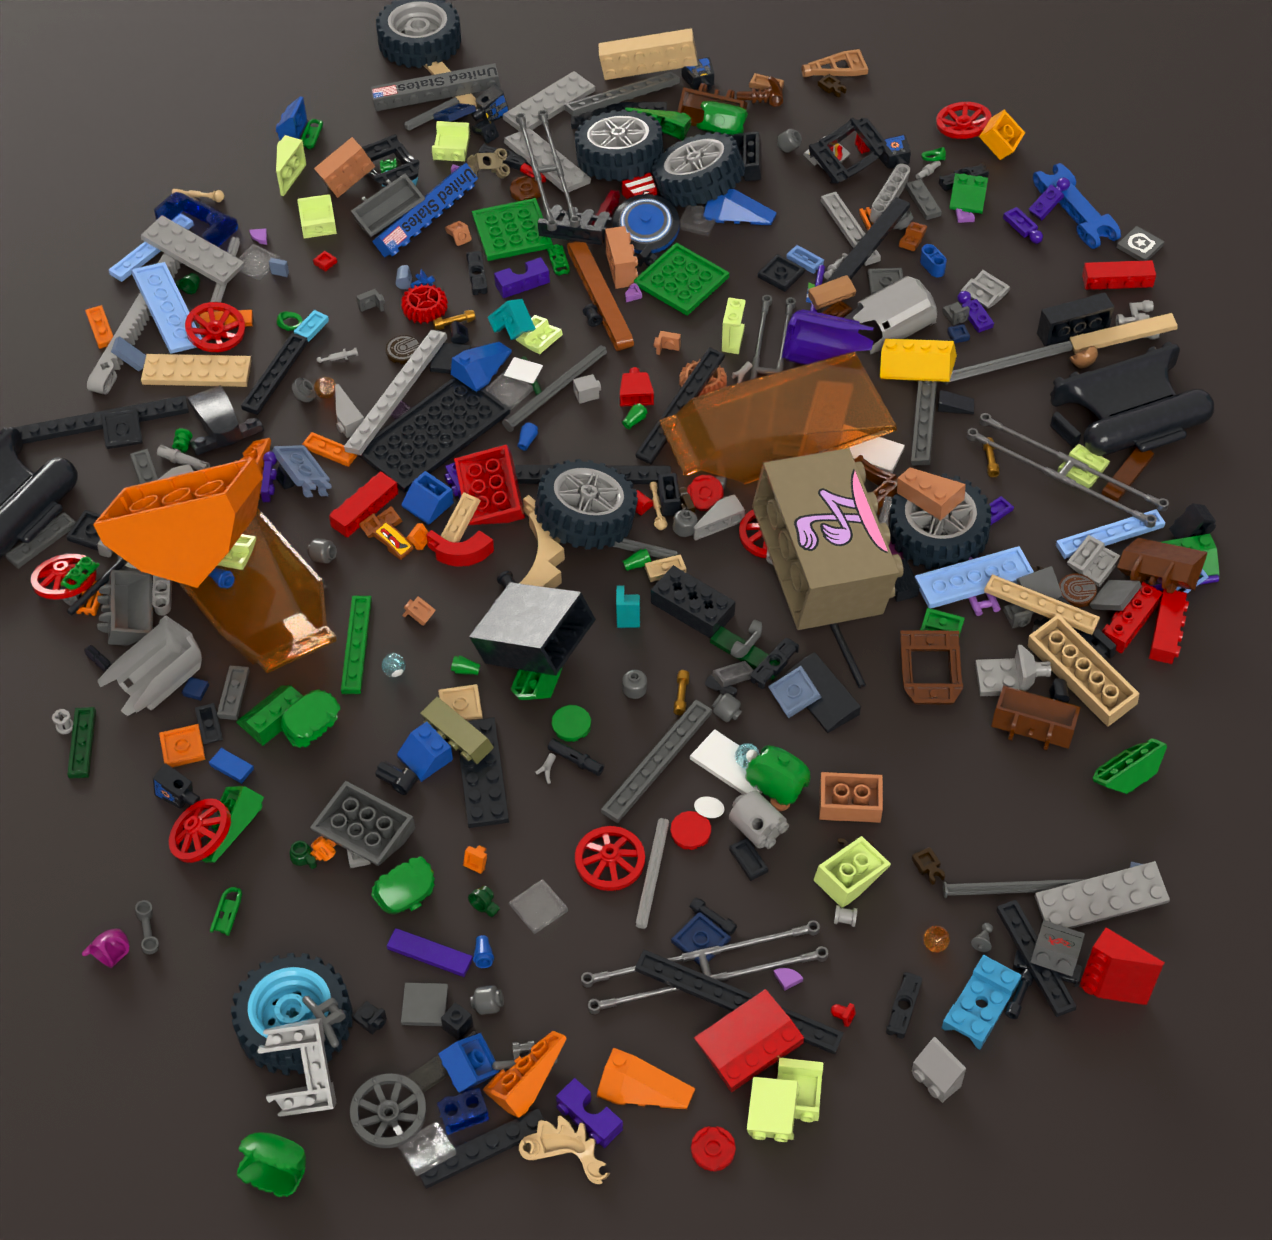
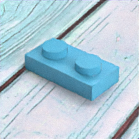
M314 310L294 330V334L306 337L309 342L329 322V318L327 315Z

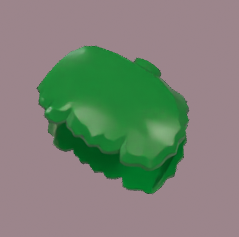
M703 101L700 107L704 110V118L701 123H697V129L711 132V134L720 132L721 135L724 133L728 135L744 133L743 125L747 118V110L739 106L715 101Z
M312 690L300 698L296 696L289 702L290 706L282 715V732L292 746L298 748L308 747L310 741L317 740V737H321L327 731V727L331 728L338 718L337 713L341 709L337 699L331 693L321 690Z
M767 745L762 748L760 755L753 758L745 769V779L750 785L757 787L760 792H763L769 798L776 799L780 805L784 804L787 806L794 803L802 788L805 786L808 788L810 783L809 768L799 758L776 746Z
M422 856L411 858L409 863L397 865L388 874L380 876L379 880L374 882L371 896L378 906L388 914H397L407 909H410L412 912L422 906V900L432 895L435 880L433 877L434 871Z
M264 1132L247 1135L241 1140L238 1150L245 1156L239 1163L237 1170L238 1178L246 1184L251 1182V1185L259 1190L270 1193L274 1192V1195L277 1197H287L297 1190L306 1167L305 1151L300 1145L284 1137Z

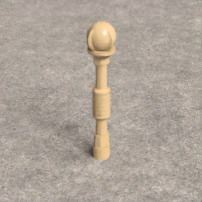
M180 189L172 190V195L209 197L216 202H221L224 199V193L221 190L213 191V193H201L200 191L192 190L183 191Z
M651 482L652 500L657 514L654 526L658 530H664L668 523L661 514L660 498L657 495V483Z

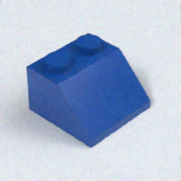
M302 96L288 105L285 112L282 113L281 120L276 125L279 140H282L285 135L300 139L307 124L304 98Z
M428 722L412 731L397 753V757L418 776L421 782L453 760L451 746Z
M481 1033L459 1040L438 1053L458 1093L482 1083L501 1071L493 1069L492 1064L495 1062V1059Z

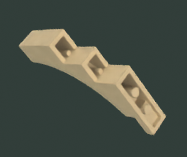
M528 495L523 499V509L529 516V525L536 537L538 551L531 570L519 584L556 588L562 583L561 571L556 566L565 560L564 548L559 545V538H552L549 536V531H544L541 528L542 523L537 522V515L534 512L536 500Z

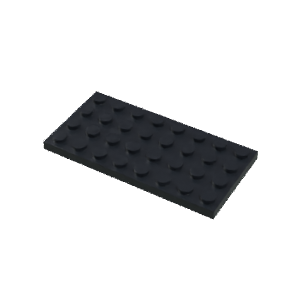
M453 377L378 432L364 452L358 456L378 472H383L396 481L397 487L405 493L409 490L412 482L424 471L431 474L508 416L510 408L482 388L476 392Z

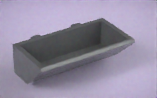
M406 173L393 182L389 179L386 180L387 186L369 199L363 196L361 198L363 203L351 210L355 221L370 237L425 200V197Z
M111 570L108 585L99 588V593L107 594V596L97 597L98 602L103 604L101 611L104 612L99 616V621L108 623H98L97 628L101 632L108 633V644L128 646L138 642L153 630L152 575L144 572Z

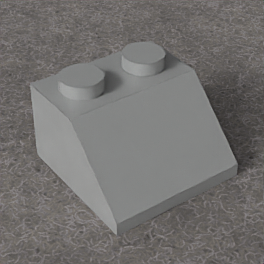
M936 1037L923 1049L912 1066L914 1078L918 1082H922L928 1088L929 1093L934 1098H938L942 1103L962 1086L966 1068Z

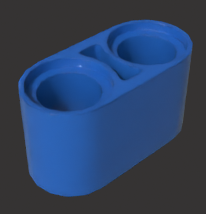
M924 245L921 250V265L932 276L942 277L945 274L946 257L934 245Z

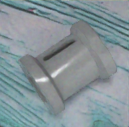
M65 709L56 710L52 715V720L56 724L57 732L60 734L70 733L73 730V721L70 719L69 711Z
M836 905L834 924L840 922L851 924L852 927H855L858 908L851 910L840 908L839 905Z

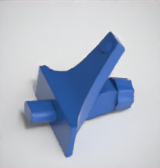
M421 269V275H416L418 280L410 284L412 289L414 285L417 287L421 284L423 286L427 284L432 286L435 278L433 276L427 277Z

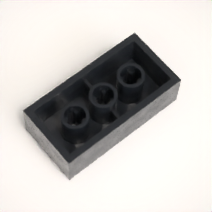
M1101 293L1053 307H1047L1041 311L1037 335L1044 346L1070 341V337L1107 329L1110 327L1114 305L1106 293Z
M674 565L651 589V604L709 638L721 626L724 627L735 615L734 600Z

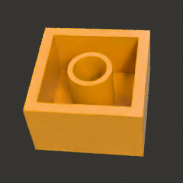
M1004 109L991 117L979 137L1001 160L1015 151L1025 132Z

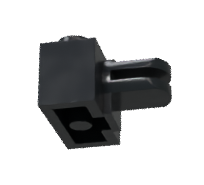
M1193 503L1174 521L1169 530L1176 539L1210 534L1216 528V520L1205 505Z

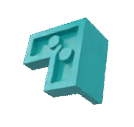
M523 299L506 301L488 316L494 333L500 332L506 327L511 340L517 339L525 332H532L536 329Z
M617 586V628L640 627V595H624V586Z

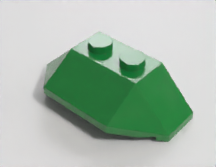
M562 668L556 676L519 669L510 690L519 700L551 698Z
M1152 738L1147 740V743L1137 744L1124 750L1096 769L1093 782L1125 794L1132 792L1136 787L1147 782L1157 774L1167 748L1166 743Z

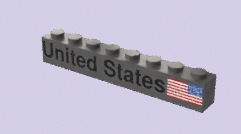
M496 63L372 86L371 90L375 110L381 111L488 90L494 84L500 88Z

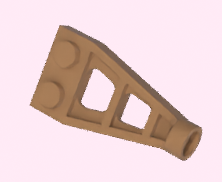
M860 49L843 51L802 65L801 68L804 78L813 75L826 76L828 74L832 76H860L868 74V67ZM845 60L849 68H838L836 62ZM830 64L832 69H822L821 66Z

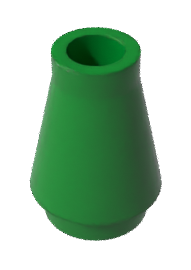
M640 403L633 405L626 418L622 421V424L627 429H630L646 418L647 409Z
M639 549L622 562L626 571L645 567V563L652 561L646 549Z
M461 655L459 657L454 656L451 671H454L455 674L478 675L480 664Z

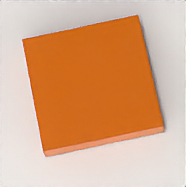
M199 724L159 733L164 764L176 767L206 760Z

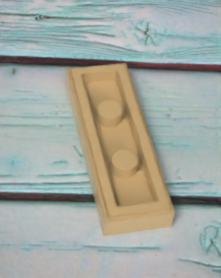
M463 492L441 537L450 542H459L481 500Z

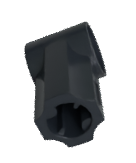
M381 761L375 772L376 777L391 784L402 795H407L418 781V776L408 768L402 770L387 761Z

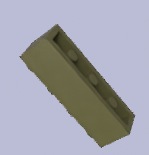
M438 697L420 713L425 719L423 723L428 722L444 740L447 739L449 741L448 744L455 751L459 749L461 751L460 754L468 762L472 760L478 764L494 748L485 735Z

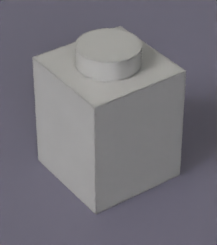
M593 374L573 379V390L579 404L599 399L601 385L599 380L596 381Z

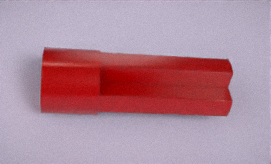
M526 163L522 164L520 172L531 178L534 177L532 167ZM540 173L542 178L541 182L545 183L546 177L542 173Z

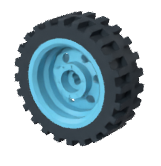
M287 953V958L280 959L279 955L273 957L274 961L268 964L265 961L259 963L260 969L256 972L251 969L247 973L249 979L246 982L241 980L239 983L240 993H234L233 1001L235 1006H231L232 1024L246 1056L250 1060L254 1058L258 1067L262 1068L266 1065L271 1073H275L279 1069L282 1070L283 1075H290L292 1070H297L298 1074L305 1073L300 1048L259 1054L258 1048L260 1045L265 1046L268 1034H263L265 1029L316 1019L302 1002L304 996H309L318 1006L330 998H335L338 1002V1008L342 1009L346 1015L343 1021L331 1025L339 1041L338 1047H331L325 1035L324 1047L327 1063L332 1060L331 1054L334 1051L339 1053L343 1048L341 1041L342 1039L348 1040L350 1035L348 1027H352L353 1023L351 1016L353 1011L348 991L340 973H335L334 966L330 963L324 966L322 958L317 956L314 960H311L309 954L302 953L301 957H295L294 953ZM327 1011V1012L324 1013V1014H325V1016L327 1017V1016H329V1015L331 1014V1012H330V1011H329V1012Z

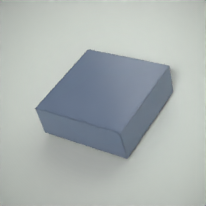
M271 258L269 261L271 274L287 277L289 274L287 261Z

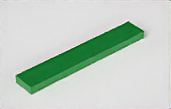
M352 596L341 694H361L372 603L371 596Z

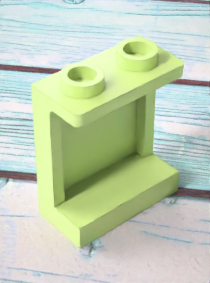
M437 121V135L435 145L432 146L433 160L465 161L470 139L469 123Z
M330 194L297 200L304 238L337 234Z
M728 298L723 320L722 352L739 354L745 324H741L746 302L743 299Z
M779 1058L777 1079L798 1081L800 1087L799 1096H797L795 1118L801 1119L804 1122L818 1121L823 1062Z
M753 1077L747 1131L752 1138L765 1140L768 1137L774 1138L778 1142L794 1140L793 1126L796 1100L800 1091L798 1081Z

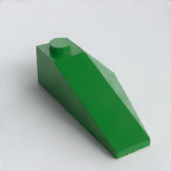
M625 108L627 112L635 110L640 114L642 112L646 113L648 117H654V120H658L663 133L682 141L685 139L691 126V117L686 113Z
M245 786L225 788L220 801L230 811V828L222 844L211 855L202 859L203 862L215 863L261 810L264 796ZM220 824L212 825L211 828L214 829L215 834L217 833Z

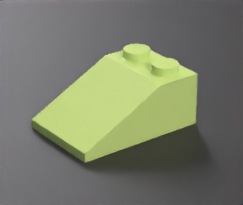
M286 135L277 144L276 173L281 196L286 194L306 166L303 141Z
M861 836L820 864L814 881L841 908H844L860 896L890 867L891 863Z

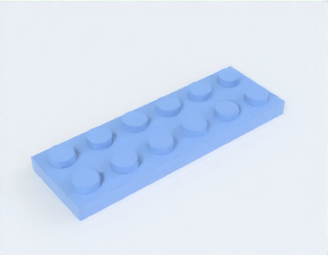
M162 262L132 269V275L170 354L197 348L187 338L185 321L189 311L166 263ZM193 321L192 328H197ZM195 334L200 340L202 339L200 334Z
M1020 546L919 574L915 576V579L928 608H935L984 594V589L992 574L1018 584L1017 578L1034 571Z

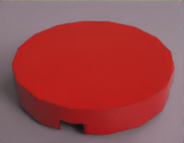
M701 475L693 479V482L689 484L687 493L690 495L695 509L709 511L718 500L723 498L724 490L721 482L714 478V476Z
M687 811L680 813L674 818L671 823L670 834L677 846L683 849L694 850L707 844L711 836V825L709 820L698 812Z
M718 1126L704 1127L693 1137L691 1144L692 1158L704 1170H723L733 1161L736 1151L735 1141L732 1135L724 1128Z

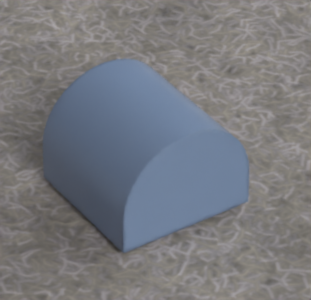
M408 265L400 266L397 269L396 286L400 289L411 288L410 284H412L410 268Z

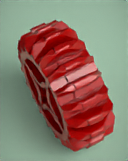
M421 284L418 287L414 285L413 289L409 288L408 292H404L401 300L403 314L408 320H413L414 323L419 322L422 324L426 322L428 324L430 321L433 322L436 318L445 316V311L448 308L446 294L440 287L436 288L435 285L430 286L427 284L423 286Z

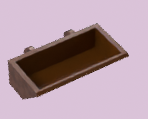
M701 83L698 91L683 87L678 112L689 115L691 117V125L696 126L704 118V110L700 107L703 101L726 103L739 106L745 110L748 103L734 99L735 91L732 89L728 90L726 97L720 96L718 89L715 90L714 94L707 93V85Z
M1137 538L1123 550L1117 568L1124 575L1130 576L1131 581H1140L1142 584V582L1145 583V580H1149L1150 585H1155L1156 582L1162 583V588L1167 589V593H1174L1177 587L1195 591L1207 552Z
M1003 685L991 727L1010 732L1008 740L1011 741L1013 740L1014 733L1044 741L1043 750L1046 751L1048 750L1049 743L1069 749L1081 707Z

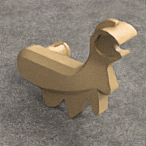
M558 1116L557 1129L550 1122L540 1120L538 1121L537 1133L524 1137L519 1144L520 1154L527 1160H539L561 1154L574 1153L582 1162L588 1179L595 1184H602V1180L610 1175V1173L600 1174V1167L606 1166V1163L595 1158L596 1142L595 1139L586 1141L584 1123H580L578 1131L575 1132L571 1124L562 1116Z

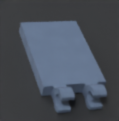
M305 445L273 447L272 452H274L276 459L296 486H302L305 497H313L311 490H316V485L318 486L320 496L329 495L326 489L332 488L329 483L330 478Z

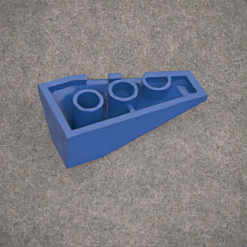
M729 189L728 193L724 196L720 195L714 201L713 199L707 201L703 214V219L717 223L734 221V224H740V221H744L754 225H771L777 212L735 189Z
M501 342L465 350L452 358L451 375L477 392L490 383L492 376L496 375L498 368L504 364L512 350Z

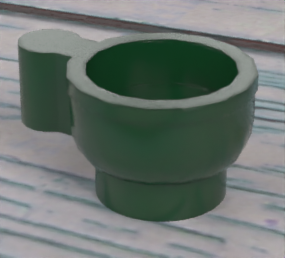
M190 273L181 280H177L175 284L178 290L182 289L187 294H194L199 288L200 278L196 274Z
M301 840L294 842L289 852L291 862L297 866L308 864L311 869L317 867L315 857L310 854L312 852L311 847Z
M487 886L475 889L468 896L470 904L476 910L486 912L490 917H493L500 910L499 906L492 901L494 893Z

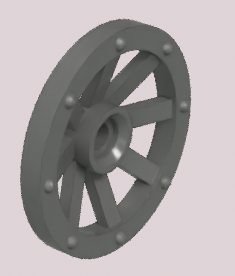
M392 1073L375 1076L363 1083L354 1094L350 1106V1118L357 1135L366 1143L379 1148L397 1147L413 1139L421 1130L427 1112L425 1097L420 1087L410 1078ZM395 1084L390 1100H386L380 1087L381 1085ZM402 1086L413 1093V1095L400 1104H397ZM372 1089H374L378 1097L379 1106L363 1099ZM416 1101L418 1102L417 1115L400 1113ZM359 1107L378 1115L359 1120ZM398 1120L413 1122V1124L403 1132L398 1124ZM381 1122L375 1135L364 1129L366 1126ZM388 1125L392 1126L397 1136L383 1137Z

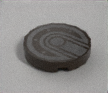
M399 335L392 338L386 344L388 359L393 363L398 362L405 365L419 347V341L409 335Z

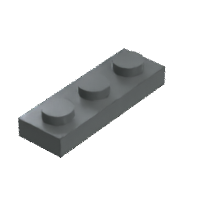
M921 179L906 183V190L926 220L941 216V209Z
M229 666L217 712L219 719L238 720L250 673L249 667Z

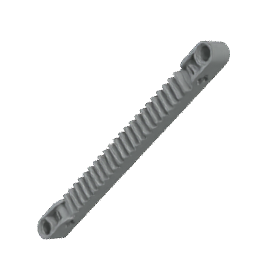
M164 253L158 263L165 262L172 278H175L174 274L178 273L177 269L181 268L180 264L182 263ZM141 292L90 374L87 381L88 391L105 395L109 393L117 379L115 370H120V365L124 364L122 359L111 352L115 339L120 336L131 345H135V340H138L137 335H141V331L144 330L143 326H146V321L150 320L149 316L152 315Z

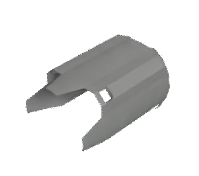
M906 276L859 301L858 308L844 318L859 321L860 323L875 320L878 323L883 337L872 346L870 354L882 350L885 339H905L928 325L935 324L937 307L931 293L920 280ZM888 321L890 327L884 329L882 323Z
M165 615L153 630L120 656L97 681L99 686L102 687L117 679L121 688L130 695V698L121 710L125 715L129 716L134 712L137 713L145 707L152 710L200 669L202 661L201 650L190 631ZM128 678L133 683L129 688L123 683Z

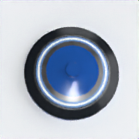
M641 194L627 199L617 208L613 217V228L626 227L627 233L630 232V244H633L635 253L640 254L647 244L653 246L651 253H657L666 249L675 241L679 233L680 222L676 208L668 200L653 194Z

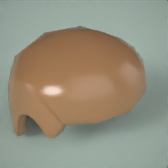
M1090 346L1088 350L1084 349L1070 356L1069 359L1076 367L1080 369L1087 368L1095 362L1098 351L1095 346Z

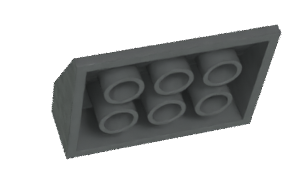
M347 781L343 783L310 827L312 831L377 866L381 865L404 845L416 828L413 816Z

